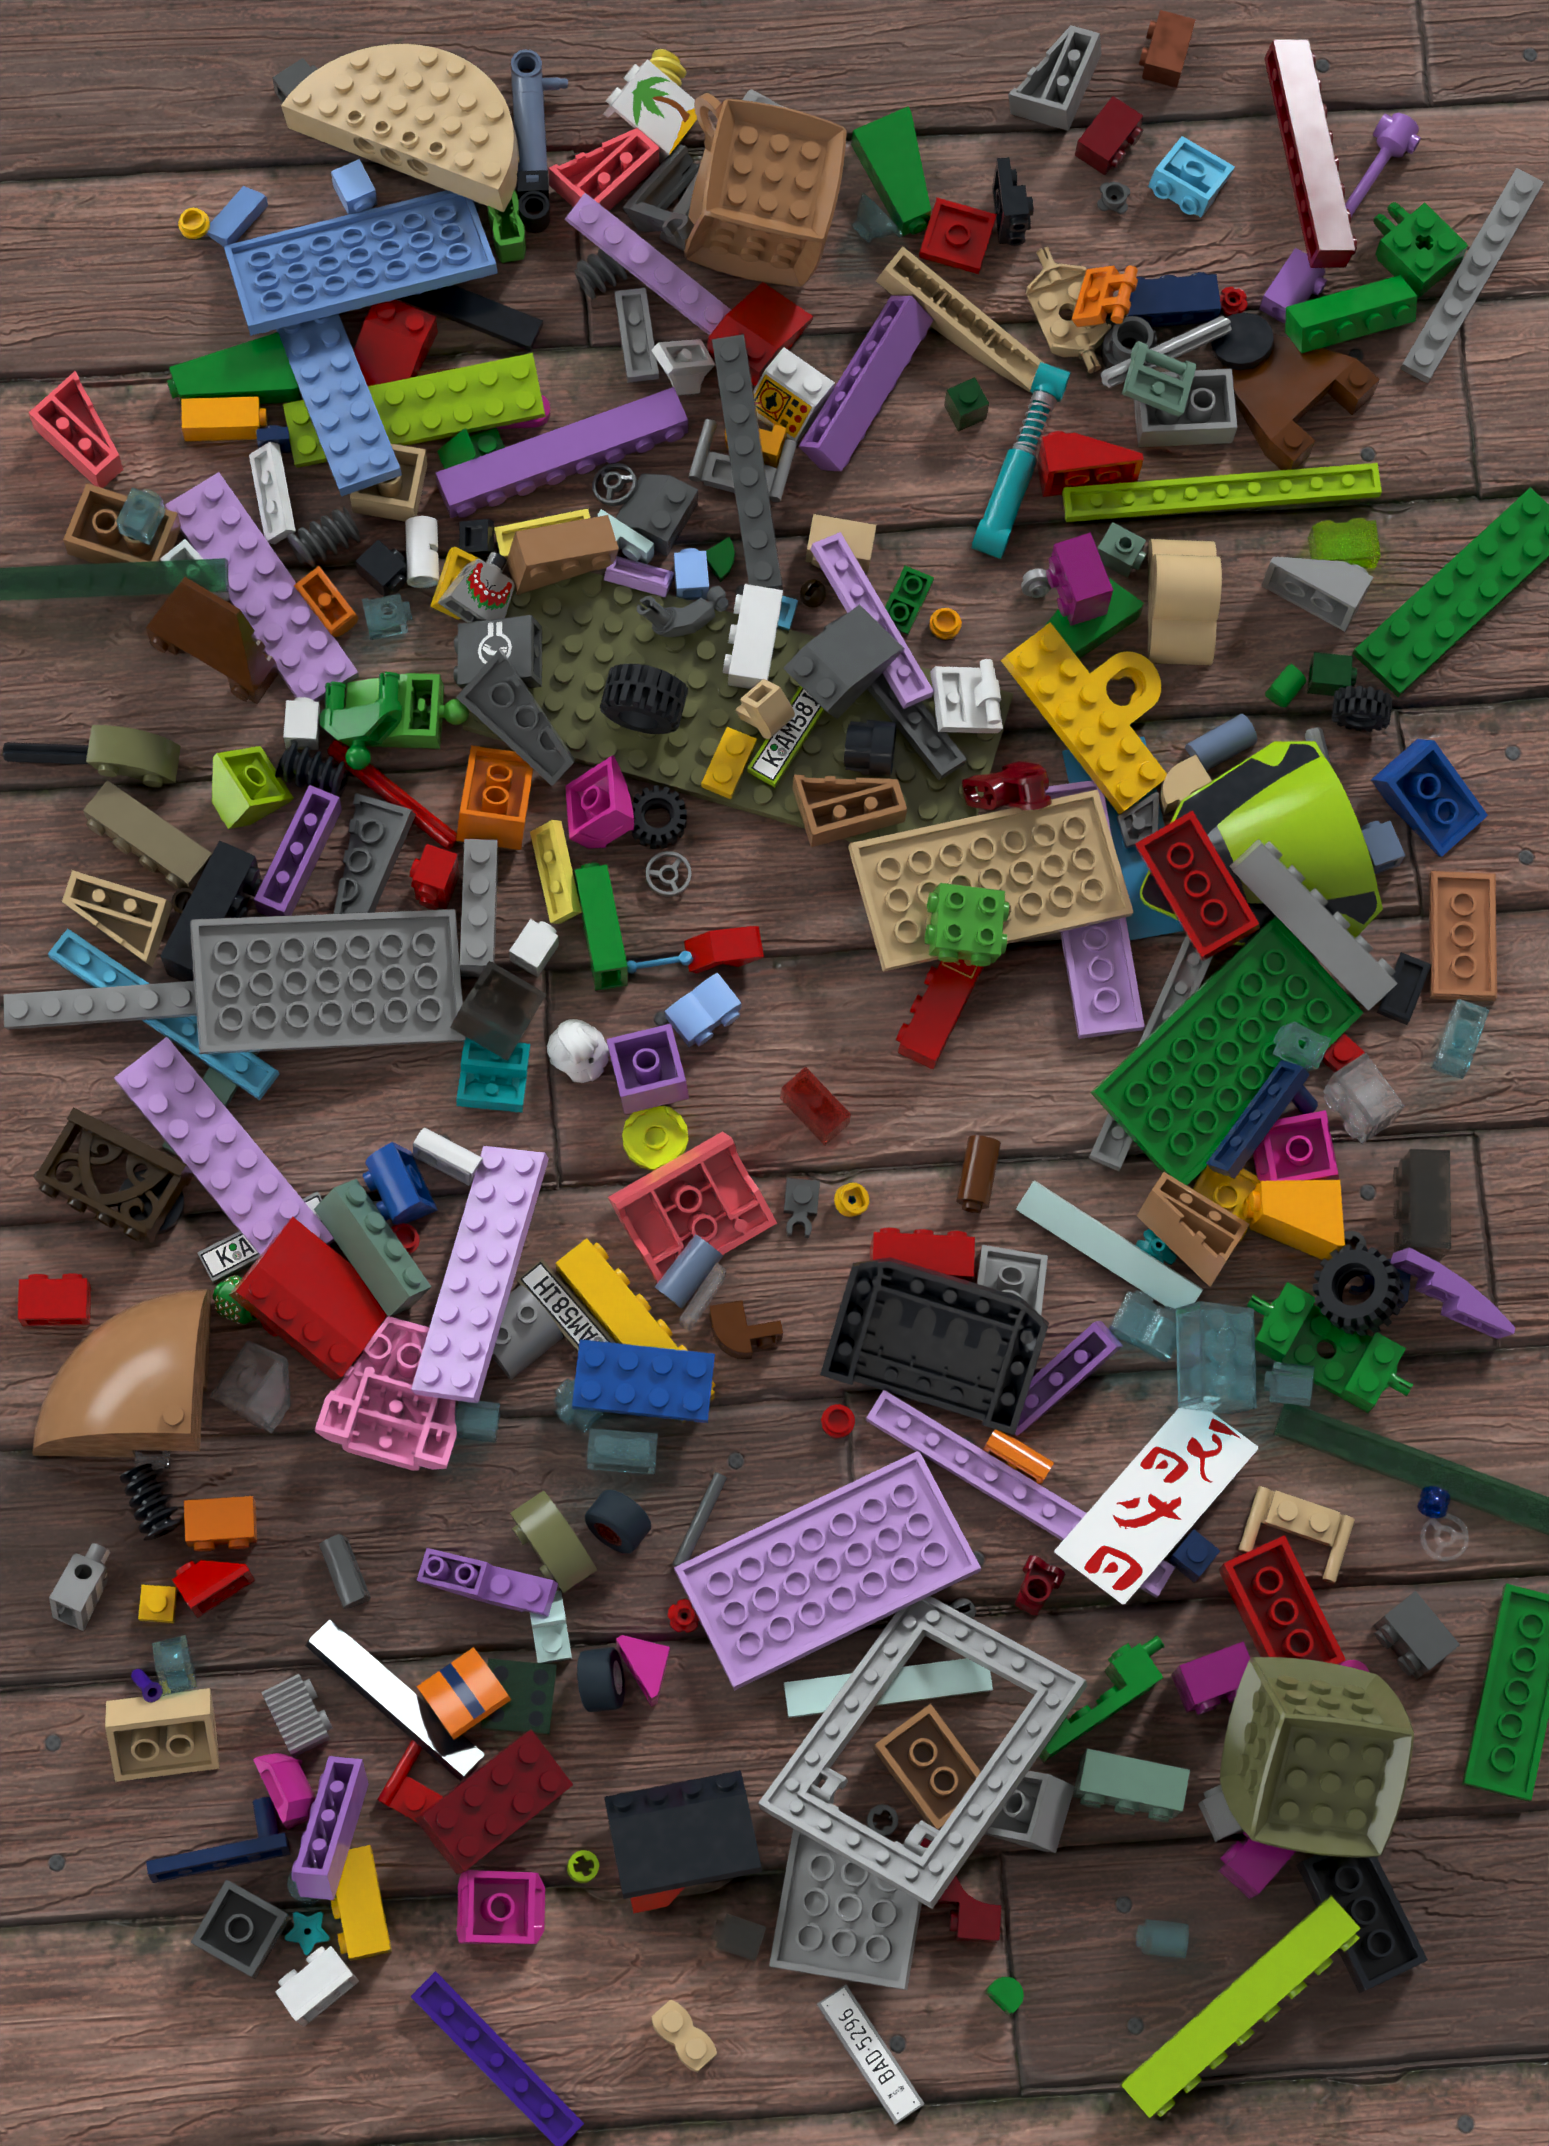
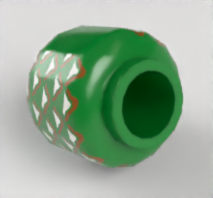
M234 1275L216 1286L213 1293L215 1309L218 1315L245 1325L257 1320V1318L229 1296L242 1279Z

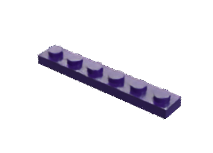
M436 1971L410 1996L555 2146H564L584 2125L574 2112Z

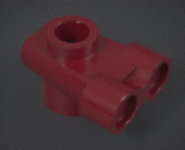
M1030 1555L1022 1569L1025 1577L1015 1606L1031 1615H1038L1053 1588L1058 1589L1066 1574L1062 1569L1047 1564L1037 1556ZM1029 1592H1033L1037 1598L1032 1597Z

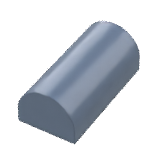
M1239 714L1185 745V749L1190 757L1197 755L1207 772L1257 743V734L1250 720L1244 714Z
M695 1234L654 1288L682 1309L723 1255Z

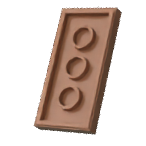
M1431 871L1429 873L1430 999L1496 1001V874Z

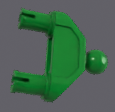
M385 672V674H379V698L374 704L345 709L346 685L341 682H327L325 684V709L319 714V724L338 741L350 746L346 752L345 759L348 766L353 770H362L369 765L371 754L366 747L381 744L401 721L402 706L398 701L400 675L397 673Z

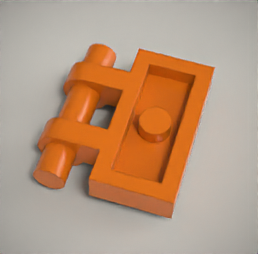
M1114 265L1087 269L1071 319L1077 327L1104 324L1108 313H1112L1111 321L1113 323L1121 324L1131 307L1129 299L1131 293L1137 287L1138 279L1136 276L1138 269L1129 265L1126 267L1124 274H1120ZM1119 290L1118 295L1113 297L1114 291Z

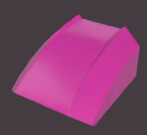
M614 755L565 786L569 839L586 848H606L608 843L629 830H634V815L630 794Z
M1326 1110L1278 1119L1253 1153L1257 1178L1260 1181L1340 1180Z
M282 1753L263 1755L253 1759L284 1826L289 1830L309 1820L310 1808L312 1803L315 1802L316 1797L301 1767L303 1761Z
M467 1870L460 1874L457 1887L458 1908L456 1928L459 1944L538 1943L545 1927V1886L539 1873Z

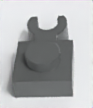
M787 1178L784 1213L793 1214V1217L787 1222V1236L791 1237L792 1228L800 1224L805 1228V1238L810 1237L812 1225L807 1215L817 1216L820 1181Z

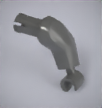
M715 586L707 593L709 602L700 598L684 608H663L654 598L646 596L639 602L646 606L647 610L641 605H637V612L652 623V629L656 634L663 637H678L697 632L715 617L714 609L721 612L725 611L729 606V601L725 597L726 592L720 586Z

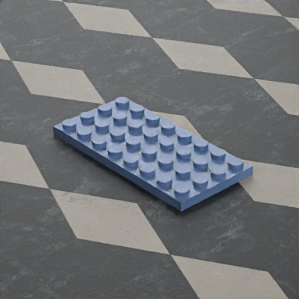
M448 190L224 246L250 336L498 273L495 259L473 200Z

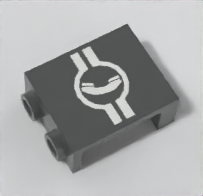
M532 615L458 624V635L454 637V648L458 655V666L454 667V679L462 690L500 648L522 681L529 688L542 687V626Z

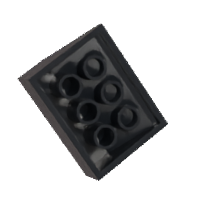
M741 1770L604 1797L623 1899L762 1872Z

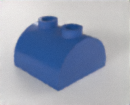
M391 1142L375 1151L366 1159L365 1164L369 1171L363 1173V1178L370 1191L378 1190L382 1201L376 1203V1206L386 1221L391 1219L392 1223L396 1225L409 1223L438 1210L410 1150Z

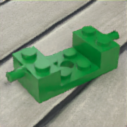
M1289 1282L1285 1284L1278 1298L1271 1304L1254 1294L1252 1295L1246 1307L1251 1308L1264 1317L1262 1326L1250 1346L1251 1348L1366 1413L1371 1411L1381 1393L1388 1387L1395 1389L1406 1397L1409 1394L1413 1383L1396 1375L1398 1362L1406 1349L1405 1347L1378 1332L1371 1337L1369 1335L1360 1336L1356 1331L1351 1335L1345 1333L1342 1328L1339 1330L1320 1311L1321 1309L1314 1305V1296ZM1321 1342L1330 1343L1335 1351L1334 1356L1330 1359L1322 1358L1317 1352V1345Z
M1157 1635L1143 1645L1139 1643L1133 1648L1127 1643L1111 1654L1112 1656L1108 1658L1110 1664L1104 1672L1114 1687L1099 1696V1699L1095 1701L1097 1706L1092 1710L1086 1705L1071 1715V1718L1064 1719L1039 1755L1043 1763L1147 1693L1164 1678L1150 1658L1165 1647Z

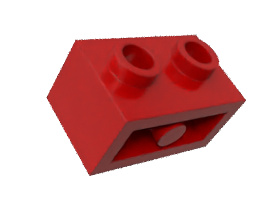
M426 844L421 859L415 858L409 877L413 878L411 887L414 888L415 898L419 901L420 905L432 910H437L438 907L447 910L460 876L458 854Z

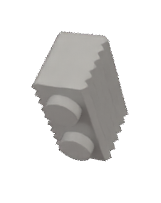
M297 1674L261 1692L292 1757H297L330 1740L327 1731L333 1727L325 1710L317 1712L312 1700L317 1698L318 1695L310 1679L303 1681L300 1674Z

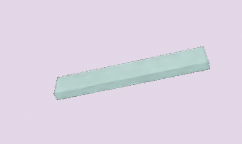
M1035 1180L1016 1208V1210L1183 1318L1187 1316L1203 1291L1198 1285Z
M967 1658L902 1667L875 1706L989 1692L993 1690L990 1670ZM851 1674L784 1682L788 1718L824 1713Z

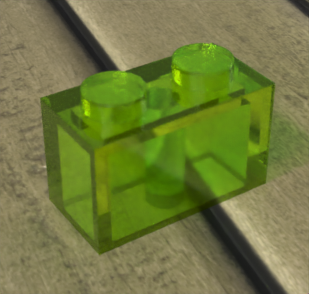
M1354 518L1346 523H1335L1331 520L1321 521L1312 526L1308 536L1311 559L1344 561L1351 565L1356 564L1364 569L1376 568L1381 557L1376 520L1366 521L1364 518Z

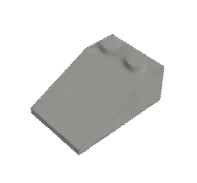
M1273 557L1261 586L1345 632L1362 604L1373 576L1369 575L1363 567L1356 564L1351 565L1344 561Z
M982 1245L976 1284L1019 1296L1041 1315L1048 1256Z

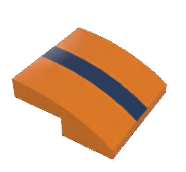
M474 1647L416 1686L453 1739L459 1737L511 1700Z

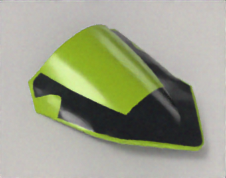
M1274 741L1206 786L1181 800L1171 820L1173 822L1193 810L1259 922L1260 929L1276 915L1230 868V865L1258 839L1264 845L1270 841L1282 853L1283 856L1279 860L1288 869L1293 865L1306 878L1302 884L1310 892L1316 888L1328 901L1324 907L1332 915L1338 911L1349 922L1351 926L1347 930L1354 938L1358 937L1383 910L1372 861L1357 817L1339 778L1322 754L1316 741ZM1148 870L1139 892L1141 901L1149 908L1178 920ZM1259 930L1234 943V945L1243 946Z

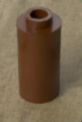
M981 1135L968 1137L956 1202L962 1205V1210L981 1213L982 1209L989 1208L1001 1142L994 1138Z

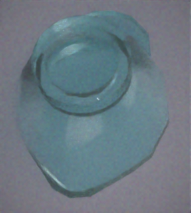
M862 193L857 209V220L852 224V227L868 243L874 238H884L892 233H895L900 238L902 234L898 230L899 227L871 198Z

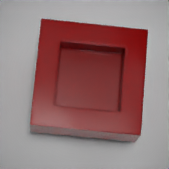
M1343 1033L1319 1058L1342 1079L1366 1053Z

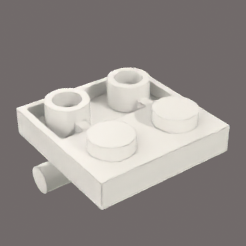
M981 660L980 668L935 666L930 671L938 732L999 733L1003 729L999 704L1001 701L999 681L996 680L993 660Z

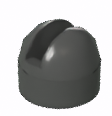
M958 1598L950 1604V1607L955 1610L968 1605L970 1611L963 1614L972 1619L975 1617L976 1609L970 1600Z

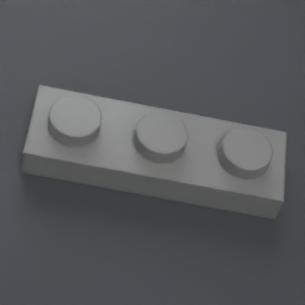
M646 287L614 291L627 383L659 379L657 360L651 351L655 345Z

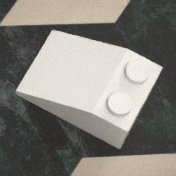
M321 1946L307 1957L306 1961L309 1964L299 1973L293 1969L278 1981L281 1987L275 1991L294 2020L303 2027L359 1982L332 1946L327 1950Z

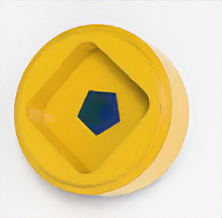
M848 1183L838 1188L834 1196V1203L836 1209L843 1216L855 1217L867 1210L869 1195L862 1185Z

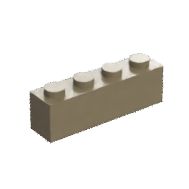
M108 780L83 810L88 821L86 825L93 832L100 836L105 833L114 839L112 843L125 854H129L130 851L140 858L138 861L142 866L153 873L158 870L166 876L165 881L176 890L189 888L194 891L212 856L210 851Z

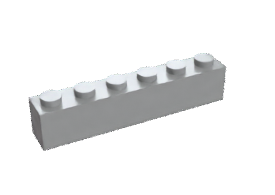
M1259 839L1256 840L1230 865V868L1369 1011L1397 985V982L1392 977L1396 971L1383 958L1377 961L1369 953L1373 950V947L1361 935L1354 938L1347 929L1351 926L1349 922L1338 911L1332 915L1324 907L1328 901L1316 888L1310 892L1302 884L1306 878L1293 865L1288 869L1279 860L1283 856L1282 853L1270 841L1264 845Z

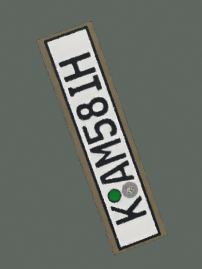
M543 1259L516 1280L519 1286H524L540 1302L555 1321L564 1338L577 1353L580 1339L615 1343Z

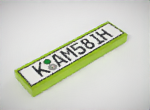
M801 686L790 701L795 713L794 718L770 739L764 741L747 768L748 773L774 788L825 711Z

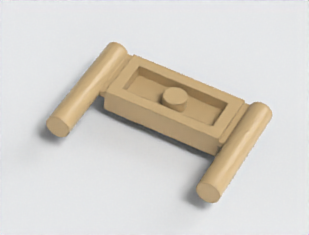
M1258 1486L1238 1551L1247 1553L1253 1550L1260 1524L1263 1523L1332 1547L1322 1579L1329 1583H1336L1355 1519L1347 1515H1341L1338 1511L1275 1490L1274 1492L1266 1487Z

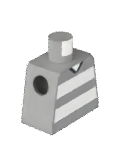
M92 1543L85 1557L77 1553L72 1556L49 1597L52 1617L79 1630H85L108 1581L107 1569L104 1564L110 1554L109 1550L101 1545Z

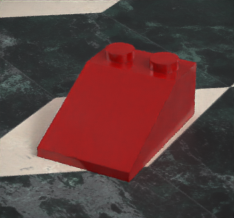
M762 282L729 311L708 336L707 351L715 359L712 339L744 334L752 385L756 387L763 372L783 347L787 350L792 347L811 323L814 316Z
M395 299L371 306L354 348V354L368 387L417 377V371L420 370L438 334L436 316Z
M1051 432L1047 436H1042L1037 458L1043 497L1062 495L1063 488L1137 482L1144 460L1143 453L1075 432Z

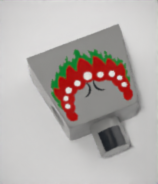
M491 552L486 562L481 559L470 562L444 592L438 604L467 623L505 618L515 587L513 580L502 574L508 562L507 559L499 553Z

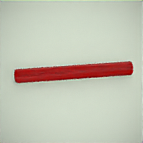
M336 739L327 750L330 756H333L338 763H341L342 761L346 762L345 755L350 747ZM346 763L348 771L388 803L412 809L416 814L413 823L445 849L449 850L456 844V832L370 763L362 770H353Z

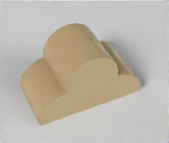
M1149 540L1148 660L1152 663L1212 665L1222 587L1221 559L1219 556H1216L1214 541Z

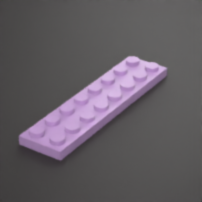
M219 472L165 504L167 510L178 513L181 524L180 531L189 544L227 584L230 595L229 602L242 611L255 630L253 637L256 641L258 639L261 640L266 646L263 651L266 655L274 658L278 673L296 698L306 697L314 700V702H319L325 698V684L327 682H341L346 685L347 682H351L359 677L358 671L334 636L329 633L294 587L296 584L295 580Z
M1094 781L1048 787L1045 795L1051 796V799L1098 789L1110 830L1105 795ZM1126 917L1060 932L1078 1039L1144 1030L1145 1026Z
M168 1037L164 1038L114 1077L116 1083L179 1159L187 1164L194 1177L259 1255L264 1252L292 1216L328 1246L335 1241L318 1217Z
M483 1146L480 1156L483 1158V1161L473 1179L411 1388L415 1395L472 1403L479 1402L549 1160L545 1153Z

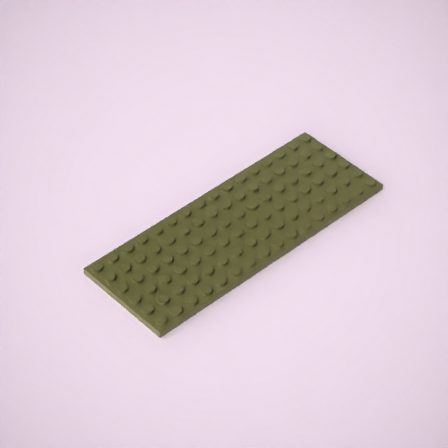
M587 572L516 595L515 588L513 590L505 618L532 615L542 626V687L529 688L527 685L526 687L576 760V763L594 768L614 755L624 777L652 785H659L662 788L665 786L676 792L804 829V823L792 788L794 775H804L806 778L834 776L835 779L856 780V777L898 779L907 807L905 822L842 839L849 842L863 841L973 817L979 813L980 808L970 807L966 804L962 792V780L975 775L990 774L1014 693L1000 690L1001 701L999 704L1003 729L999 733L946 732L967 760L962 767L939 781L898 728L896 729L891 778L861 775L862 772L846 770V767H844V753L847 728L850 721L866 723L867 720L893 722L866 689L838 719L826 711L823 712L774 788L747 772L748 766L766 740L758 728L741 720L735 711L742 704L740 699L751 689L729 686L728 674L723 673L726 654L732 655L734 644L728 643L731 624H738V614L728 611L721 612L714 609L715 617L697 632L678 637H663L656 634L652 629V623L637 612V605H641L647 610V607L639 601L646 596H651L663 608H684L693 603V601L669 594L666 597L608 582L604 580V576L592 572ZM777 628L768 681L781 687L790 702L800 685L783 668L815 636L791 629L787 631ZM620 664H642L664 670L684 682L688 688V694L677 731L668 734H647L627 729L608 719L600 711V704L610 668ZM920 667L932 687L931 670ZM932 695V697L921 702L936 719L934 696ZM469 710V716L462 725L463 730L503 741ZM726 727L757 739L755 748L732 799L701 787V782ZM975 786L976 792L980 797H982L984 795V792H978V789Z

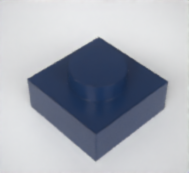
M269 425L264 429H256L258 449L268 442L279 444L281 453H292L288 427Z

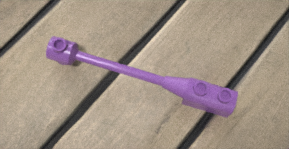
M1385 113L1376 126L1373 136L1377 138L1376 142L1381 150L1345 203L1351 217L1391 156L1400 158L1406 151L1413 154L1421 140V137L1417 136L1419 127L1409 116L1402 113H1394L1391 117ZM1295 248L1264 294L1259 310L1285 323L1287 306L1308 301L1312 294L1316 296L1321 294L1328 281L1323 278L1326 268H1310L1307 253Z

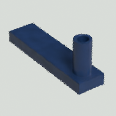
M1284 1060L1278 1063L1206 1162L1212 1171L1235 1179L1290 1102L1302 1114L1313 1113L1317 1109V1100L1303 1085L1310 1075L1304 1067Z
M271 1797L258 1798L252 1802L258 1838L146 1861L148 1876L152 1883L291 1855L289 1841L285 1832L279 1833L275 1807Z

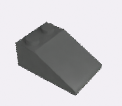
M859 604L808 642L783 669L826 712L838 719L905 648Z

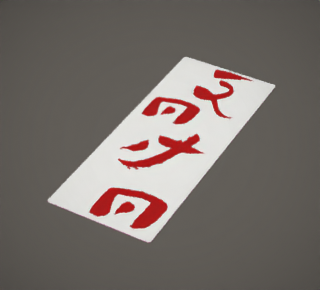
M1188 1397L1054 1552L1123 1605L1126 1604L1255 1454L1258 1446L1195 1399Z

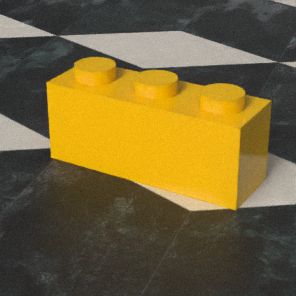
M370 1845L349 1849L336 1891L337 1897L331 1900L334 1919L341 1918L343 1932L337 1933L341 1955L348 1953L349 1960L354 1961L392 1952L372 1848Z

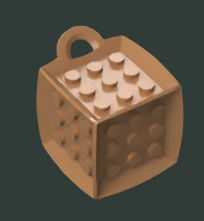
M709 93L699 96L695 99L694 108L698 122L705 134V150L690 203L688 217L694 224V227L689 237L685 240V258L707 268L741 278L779 285L803 286L811 279L819 266L833 219L842 179L846 129L825 119L785 107L736 99H726L720 103ZM709 110H711L718 119L716 129L710 120L708 114Z

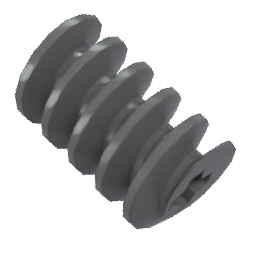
M602 249L598 250L597 255L590 254L587 256V262L584 260L577 262V269H575V275L580 286L592 300L596 298L594 288H598L602 293H605L606 287L604 282L607 281L615 287L617 285L616 275L623 281L627 279L626 269Z
M343 507L344 514L338 509L332 510L333 521L327 515H323L320 519L321 526L315 521L310 522V532L303 527L299 528V539L294 534L290 533L287 535L291 549L303 567L304 562H307L313 568L316 567L315 556H319L324 562L327 561L326 550L328 549L335 556L338 555L337 544L339 543L346 549H349L348 538L350 537L357 543L361 542L357 526L345 507Z

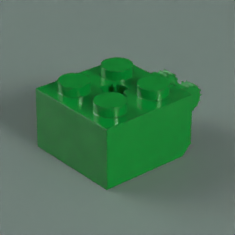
M1392 202L1387 207L1390 216L1398 223L1397 226L1382 214H1378L1373 218L1375 226L1384 235L1380 239L1375 255L1378 261L1394 277L1398 275L1403 277L1418 299L1462 262L1468 244L1426 203H1423L1413 213L1409 214L1398 203Z

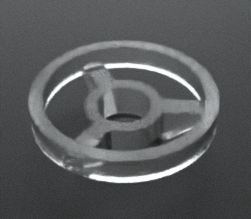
M1442 1513L1434 1515L1427 1520L1421 1530V1544L1425 1552L1436 1560L1452 1561L1461 1556L1468 1546V1530L1465 1524L1452 1514ZM1448 1518L1455 1521L1461 1527L1463 1533L1456 1532L1450 1526H1442L1436 1519ZM1430 1522L1437 1530L1435 1541L1438 1547L1435 1553L1429 1549L1425 1540V1532ZM1441 1531H1448L1451 1534L1450 1542H1443L1441 1540ZM1456 1539H1464L1463 1547L1458 1554L1451 1557L1440 1556L1444 1547L1451 1546Z

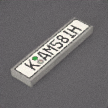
M317 1191L303 1198V1201L321 1221L314 1211V1208L322 1201ZM240 1231L197 1252L213 1284L254 1264L260 1257L259 1253Z

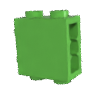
M940 883L933 893H929L927 912L932 913L931 925L928 924L925 931V944L929 945L930 956H938V960L943 962H957L958 959L971 960L972 965L989 966L1001 954L1005 953L1007 934H1002L1003 922L1007 921L1009 914V902H1005V891Z

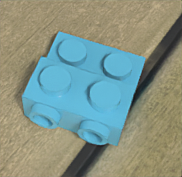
M1181 136L1156 167L1148 187L1153 190L1158 198H1168L1180 205L1181 210L1185 214H1195L1202 217L1215 201L1220 189L1231 177L1235 166Z

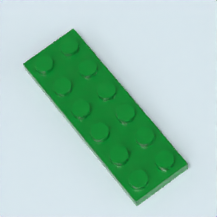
M1506 1583L1503 1586L1462 1785L1530 1802L1532 1801L1549 1718V1594Z

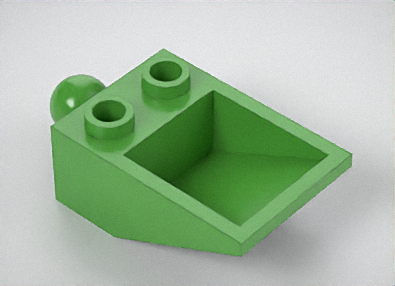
M399 674L398 701L402 706L401 721L381 744L367 747L440 749L442 718H445L450 724L460 725L467 720L469 709L458 699H452L443 705L444 685L440 674ZM379 678L347 682L345 708L374 704L378 700ZM430 698L431 705L427 706L424 699Z

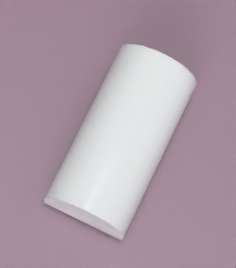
M425 1127L420 1131L413 1143V1157L468 1186L472 1185L475 1173L483 1161L482 1157Z

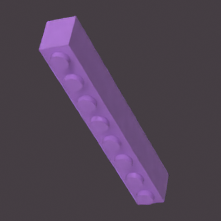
M672 387L436 472L437 487L450 518L456 516L467 517L478 508L487 505L491 507L500 505L506 498L517 494L520 496L528 495L539 486L558 484L572 474H586L597 465L606 462L610 464L622 460L625 455L636 451L638 453L649 451L655 444L664 441H677L684 434L688 433V418L675 388Z

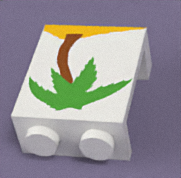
M647 59L640 67L634 64L623 78L627 81V84L622 90L617 87L605 102L610 106L603 115L608 118L616 112L631 126L642 131L660 148L659 162L661 163L672 153L697 120L694 108L695 100Z

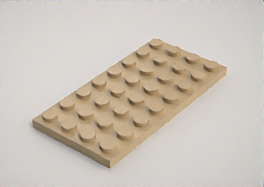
M1098 789L1051 799L1052 804L1041 809L1021 810L1014 807L850 843L848 849L883 972L938 960V956L929 955V945L925 944V931L927 925H931L932 913L927 912L928 896L930 892L933 893L940 883L1005 891V902H1009V914L1007 921L1003 922L1002 934H1007V944L1131 916L1134 912Z

